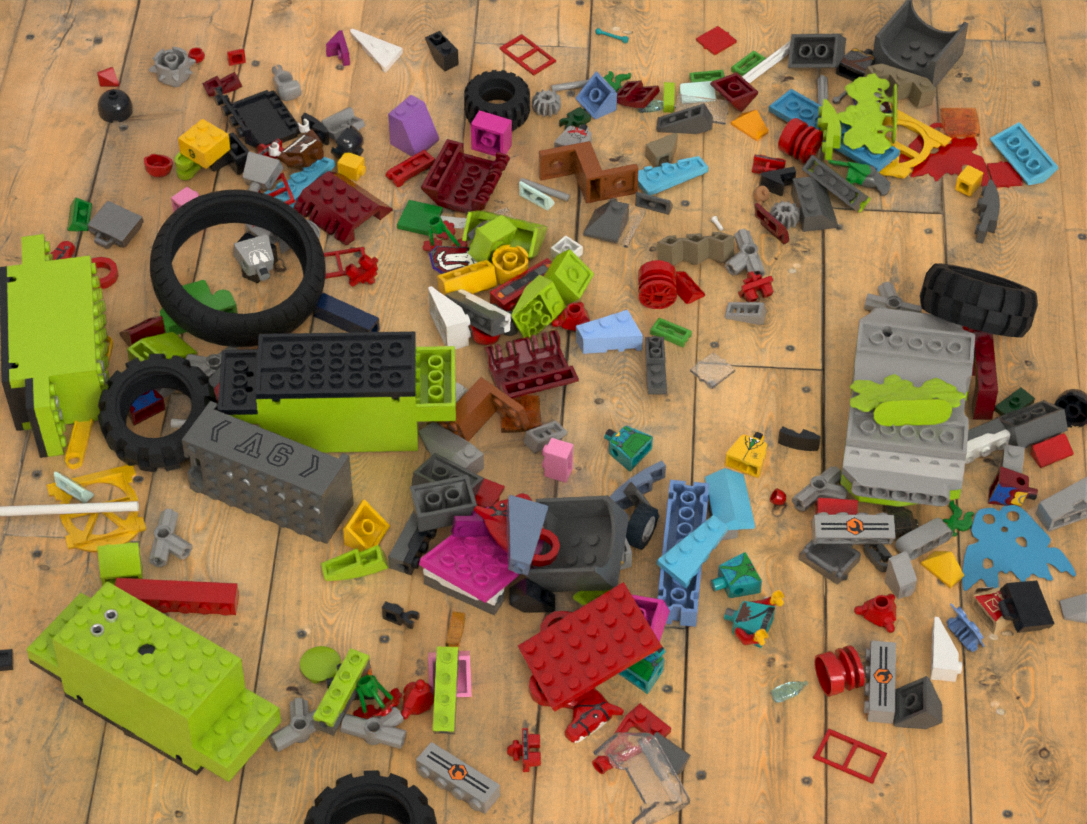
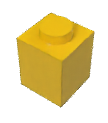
M344 153L337 162L338 173L351 180L358 181L366 172L364 157L352 153Z
M967 165L957 177L955 190L971 197L981 186L983 172Z

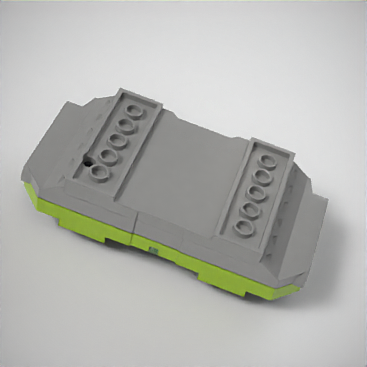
M874 308L870 314L859 319L851 384L855 380H871L875 383L883 384L885 377L896 374L902 380L911 381L914 387H920L927 380L939 378L955 386L957 391L963 392L966 398L960 400L961 405L959 407L952 408V414L947 421L937 425L883 426L874 419L873 413L875 408L868 412H863L857 408H852L850 405L840 484L858 502L897 507L915 504L946 506L949 504V500L960 498L969 418L964 414V408L972 376L975 345L974 333L963 330L961 325L946 321L932 314ZM851 388V398L860 395Z

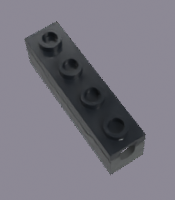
M414 510L388 556L390 569L412 575L414 569H418L421 556L426 554L429 548V541L434 539L437 533V528L419 532Z

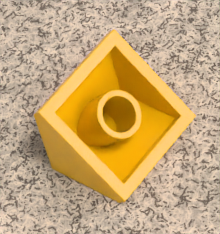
M365 499L361 500L343 528L344 545L353 549L358 548L360 552L378 545L390 527Z

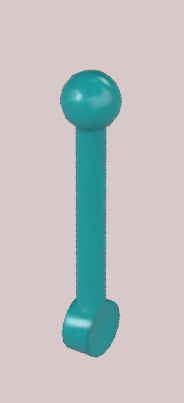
M600 28L595 30L597 35L603 34L622 40L623 43H628L629 38L627 36H617L602 31Z

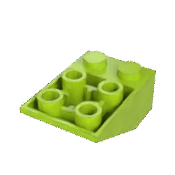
M538 275L525 287L511 314V318L522 337H529L530 339V336H536L567 307L553 281Z
M174 332L142 338L127 348L129 361L137 357L140 361L148 360L149 354H165L166 359H172L173 355L186 359L188 354H197L196 350Z

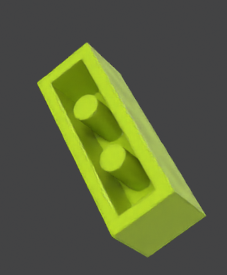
M664 82L663 113H674L675 83Z

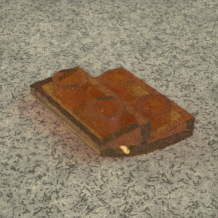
M976 108L940 109L944 135L948 137H979L980 127Z
M524 395L520 396L519 399H513L522 405L526 411L530 426L526 430L521 427H515L506 416L504 418L500 416L501 433L526 432L542 426L539 396Z

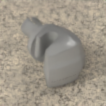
M277 65L278 70L276 66H273L272 73L275 75L273 84L281 100L289 101L299 97L302 91L298 81H293L291 73L283 71L281 65Z

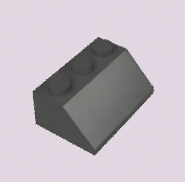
M839 33L791 34L788 68H837L845 56L846 38Z
M812 177L793 178L791 195L794 203H796V207L800 210V224L803 232L838 228L827 188Z
M1045 400L997 417L1006 427V430L1010 432L1009 445L1027 448L1030 444L1043 442L1044 439L1055 437L1068 431L1065 409Z
M434 453L413 472L411 486L468 475L475 497L484 478Z
M468 475L410 486L419 532L453 525L454 516H471L472 511H474L473 509L477 506Z

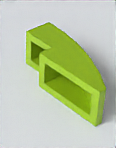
M376 545L362 552L356 548L321 563V567L326 581H339L388 569V564L384 551L379 545Z

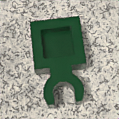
M578 107L567 113V118L560 119L559 126L565 125V130L568 126L579 128L581 124L590 122L591 116L584 109Z

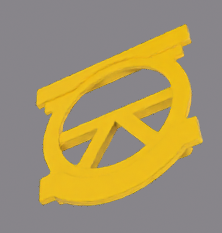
M897 109V125H902L921 135L924 140V147L919 154L897 141L893 144L891 138L885 135L893 147L899 149L900 153L912 160L899 163L898 156L879 173L885 176L904 179L912 172V167L920 164L928 157L933 148H938L940 145L945 147L952 138ZM885 117L882 125H891V117Z
M124 465L71 478L83 487L95 483L111 484L120 488L126 494V497L106 502L138 501L135 491L129 485L130 482H133L132 476L136 475L134 466ZM56 482L47 484L50 497L55 496V500H60V504H70L73 496L57 487ZM129 511L126 520H122L113 512H101L114 522L118 528L110 533L93 535L91 533L99 513L59 514L62 525L69 533V535L65 536L68 550L77 548L87 552H98L97 546L130 542L139 532L146 530L143 517H138L139 511ZM90 514L83 531L76 528L71 522L72 518Z

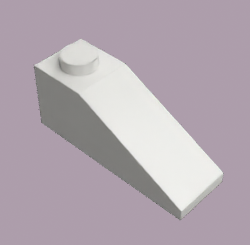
M934 617L932 627L931 679L956 682L957 674H961L962 662L958 661L959 653L939 617Z

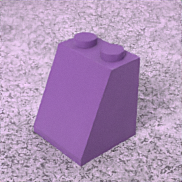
M410 95L388 114L390 144L408 155L414 156L424 149L427 151L439 141L438 133L425 102L415 96Z

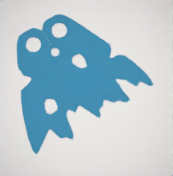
M1017 505L1004 506L1000 511L994 508H984L976 513L971 532L979 541L967 546L963 563L964 577L962 578L964 591H967L980 579H983L987 587L998 588V573L1000 571H1003L1005 574L1012 571L1021 582L1026 581V578H1029L1031 574L1052 581L1053 577L1049 572L1047 563L1055 566L1061 573L1067 571L1073 577L1076 576L1075 570L1060 549L1047 547L1051 541L1050 537L1021 507ZM1015 511L1019 514V519L1017 521H1010L1007 518V513ZM991 514L995 517V522L993 524H986L983 521V516ZM1007 527L1008 531L1002 532L1001 528ZM1017 537H1024L1027 541V547L1020 546L1016 542ZM985 558L993 561L992 568L985 569L983 567V560Z

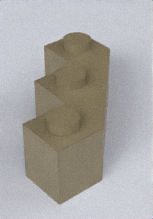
M882 63L867 66L864 77L875 73L878 78L889 81L890 86L886 91L891 97L893 86L897 84V100L909 97L917 108L932 105L937 89L928 78Z
M712 232V236H702V233L686 234V238H677L676 235L667 236L657 242L658 260L669 262L673 266L682 260L697 265L708 258L723 263L734 256V236L722 232Z

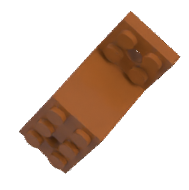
M590 141L539 151L540 181L575 174L586 204L633 195L638 192L639 168L637 164L602 170Z
M482 377L456 403V421H437L438 425L468 442L495 412L503 418L505 416L509 418L510 422L517 428L521 427L526 430L530 426L524 407Z

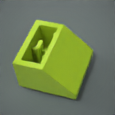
M138 542L97 546L102 586L106 582L115 586L116 578L143 579V564Z

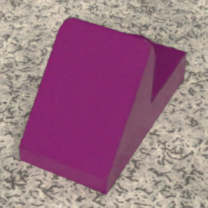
M339 30L327 42L326 55L327 57L338 56V59L342 60L343 66L350 65L349 50L343 31Z

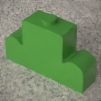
M205 280L183 285V288L202 304L219 311L237 313V306L230 291L222 289L212 295ZM163 308L160 310V316H162L164 321L165 333L174 332L176 335L187 332L177 325Z

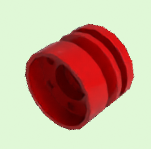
M794 118L782 131L778 142V149L789 156L793 155L794 159L806 164L812 155L816 156L823 141V132L813 126L808 127L806 122Z
M653 260L646 262L639 268L638 292L641 304L651 309H664L674 304L677 300L676 270L674 266L666 261Z
M848 645L843 647V649H836L835 653L828 651L815 656L816 675L823 692L828 697L843 693L844 688L850 691L854 687L857 689L864 686L865 675L863 666L853 646Z

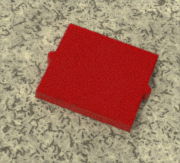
M719 26L696 38V41L713 55L737 43V40L729 35V32L724 31Z
M1009 162L987 163L990 178L993 180L996 188L1022 186L1021 176Z
M484 478L475 496L477 506L484 508L492 506L500 500V495L505 486Z

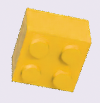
M203 118L178 137L180 154L205 169L230 150L229 134Z

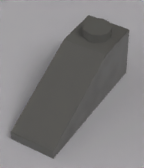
M705 103L658 117L656 130L657 132L699 134L712 130L713 116Z

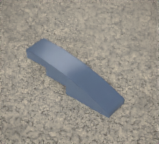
M660 461L645 468L616 489L610 498L623 510L634 506L623 492L627 485L632 482L642 495L652 491V484L665 478L666 465L663 461Z

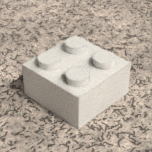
M564 236L551 247V256L555 258L556 255L571 249L579 258L583 254V246Z

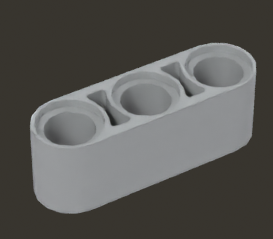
M935 518L901 536L896 541L895 547L900 553L906 551L911 561L947 542L952 537L953 532L941 518Z

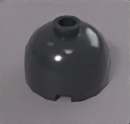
M111 89L100 96L98 112L100 118L104 121L113 123V120H119V122H123L132 115V102L124 91Z
M350 125V129L347 127L336 140L337 147L336 149L332 147L331 154L339 159L344 153L361 156L364 151L362 148L364 144L362 134L354 126Z
M1079 389L1065 390L1058 396L1054 405L1065 409L1067 427H1082L1087 424V393Z

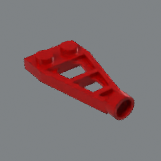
M640 703L625 716L601 754L592 761V765L597 772L604 774L606 771L641 754L656 732L666 737L671 733V727ZM635 727L646 738L638 743H633L626 738V734L630 728ZM618 742L629 749L620 756L612 751Z

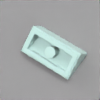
M712 81L681 83L679 94L682 105L716 102L715 89L710 85Z
M522 181L519 182V195L547 211L555 204L549 196Z
M56 471L54 472L56 486L82 503H87L94 496V493L69 477Z

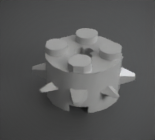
M172 47V49L166 51L161 49L152 58L155 61V65L149 68V72L156 73L159 82L172 85L173 87H180L193 73L190 70V66L196 63V60L189 58L187 52L179 47Z

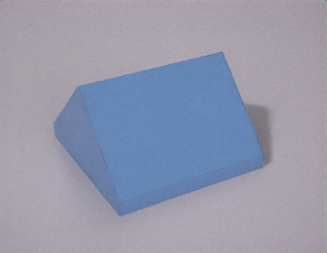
M597 71L576 96V100L594 119L616 111L617 92Z

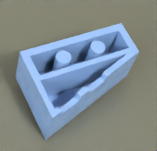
M628 310L576 326V342L583 354L604 353L607 350L618 349V352L636 348V351L642 350L643 335Z

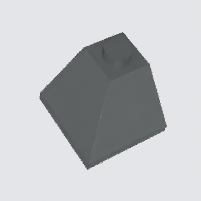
M611 200L595 209L583 232V236L618 243L629 221V204Z
M925 676L895 689V714L893 719L895 727L928 729L943 723L942 703L929 677Z

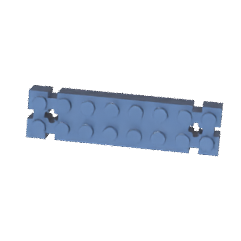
M670 480L662 556L706 521L709 483L694 482L693 486L686 485V481ZM702 565L698 573L690 580L687 588L683 587L661 568L657 599L664 600L670 610L666 624H672V620L680 621L682 626L696 627Z

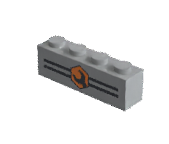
M821 512L814 515L811 521L812 544H892L895 539L894 515H888L887 513H877L876 515L857 513L856 515H848V513L841 512L836 515H828L826 512Z
M871 641L870 649L866 648L865 661H869V666H865V678H868V683H865L864 695L868 696V701L865 700L864 713H868L867 722L893 724L895 714L896 643Z
M432 742L416 759V770L420 776L429 778L436 786L451 792L456 799H462L475 811L486 814L500 797V785Z

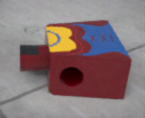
M154 389L137 398L128 412L133 426L166 410L163 396Z
M1000 466L989 487L988 504L1002 506L1017 505L1021 507L1025 498L1036 500L1038 489L1029 487V477L1027 475Z

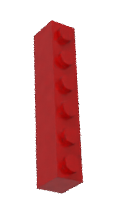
M116 578V587L162 613H201L203 615L221 614L224 616L236 615L239 601L238 583Z

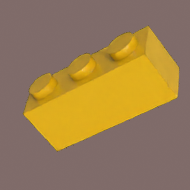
M488 260L437 275L439 292L444 296L447 293L461 289L474 295V293L487 291L497 286L495 267Z

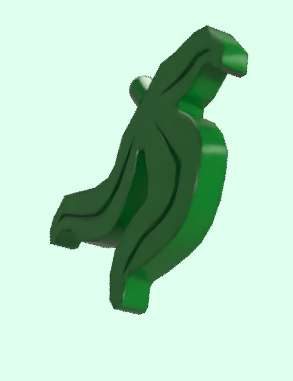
M609 71V74L603 78L618 92L622 87L621 82L630 79L631 73L617 75L615 83L612 81L614 78L612 71Z
M952 500L949 503V508L953 515L949 520L944 518L943 522L947 523V526L953 532L952 536L956 537L955 529L964 532L971 528V516L974 513L972 511L967 512L963 520H958L962 516V510Z

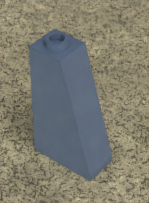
M509 495L506 507L508 570L514 571L517 574L528 575L549 506Z

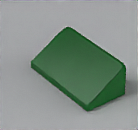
M75 197L70 205L67 231L89 230L88 224L90 222L92 203Z

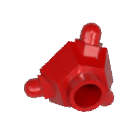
M577 302L568 305L551 324L553 327L560 326L565 330L576 332V326L590 322L587 310L584 308V304Z
M894 594L878 595L864 602L862 606L854 608L856 615L864 616V619L878 627H885L888 633L895 631L893 623L896 621L897 605L894 602Z
M422 679L408 683L403 690V709L400 713L403 716V720H406L410 715H419L430 710L434 704L435 690Z

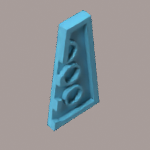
M700 156L677 160V163L674 164L662 163L661 166L654 168L647 166L644 167V170L638 171V186L645 194L654 195L707 173L709 167Z
M323 157L310 167L303 168V171L290 175V179L287 182L295 201H297L304 188L336 166L334 160ZM281 181L274 190H267L264 194H269L285 187L284 182ZM287 191L274 197L283 202L290 199ZM295 203L290 204L289 206L294 208Z
M713 515L657 560V565L683 587L687 588L692 577L698 573L703 562H706L709 558L711 551L717 547L728 532V526Z

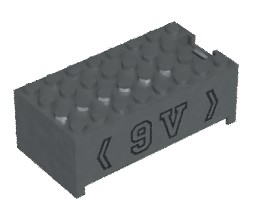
M210 401L182 439L184 456L187 458L190 456L191 468L187 472L190 489L196 493L207 495L213 500L222 501L228 506L237 507L248 514L259 516L265 521L269 520L280 527L291 529L297 534L306 535L317 542L327 544L354 505L349 455L342 453L339 458L333 457L215 410L218 406L217 403Z

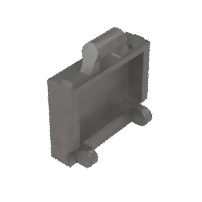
M107 201L89 222L88 227L90 233L96 235L94 239L96 244L106 249H109L113 244L125 248L140 230L144 220L142 216Z
M811 540L804 547L803 551L799 553V560L838 585L859 563L861 554L852 548L853 544H812Z

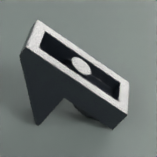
M795 167L760 173L759 186H765L769 192L783 196L784 186L791 185L793 178H796Z

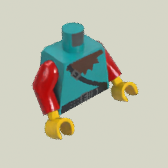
M776 590L772 593L771 597L757 601H743L738 611L727 608L724 619L733 622L732 633L743 645L753 644L762 648V645L765 644V638H769L768 631L775 614L774 606L776 604L778 607H781L784 603L782 598L785 596L780 590Z

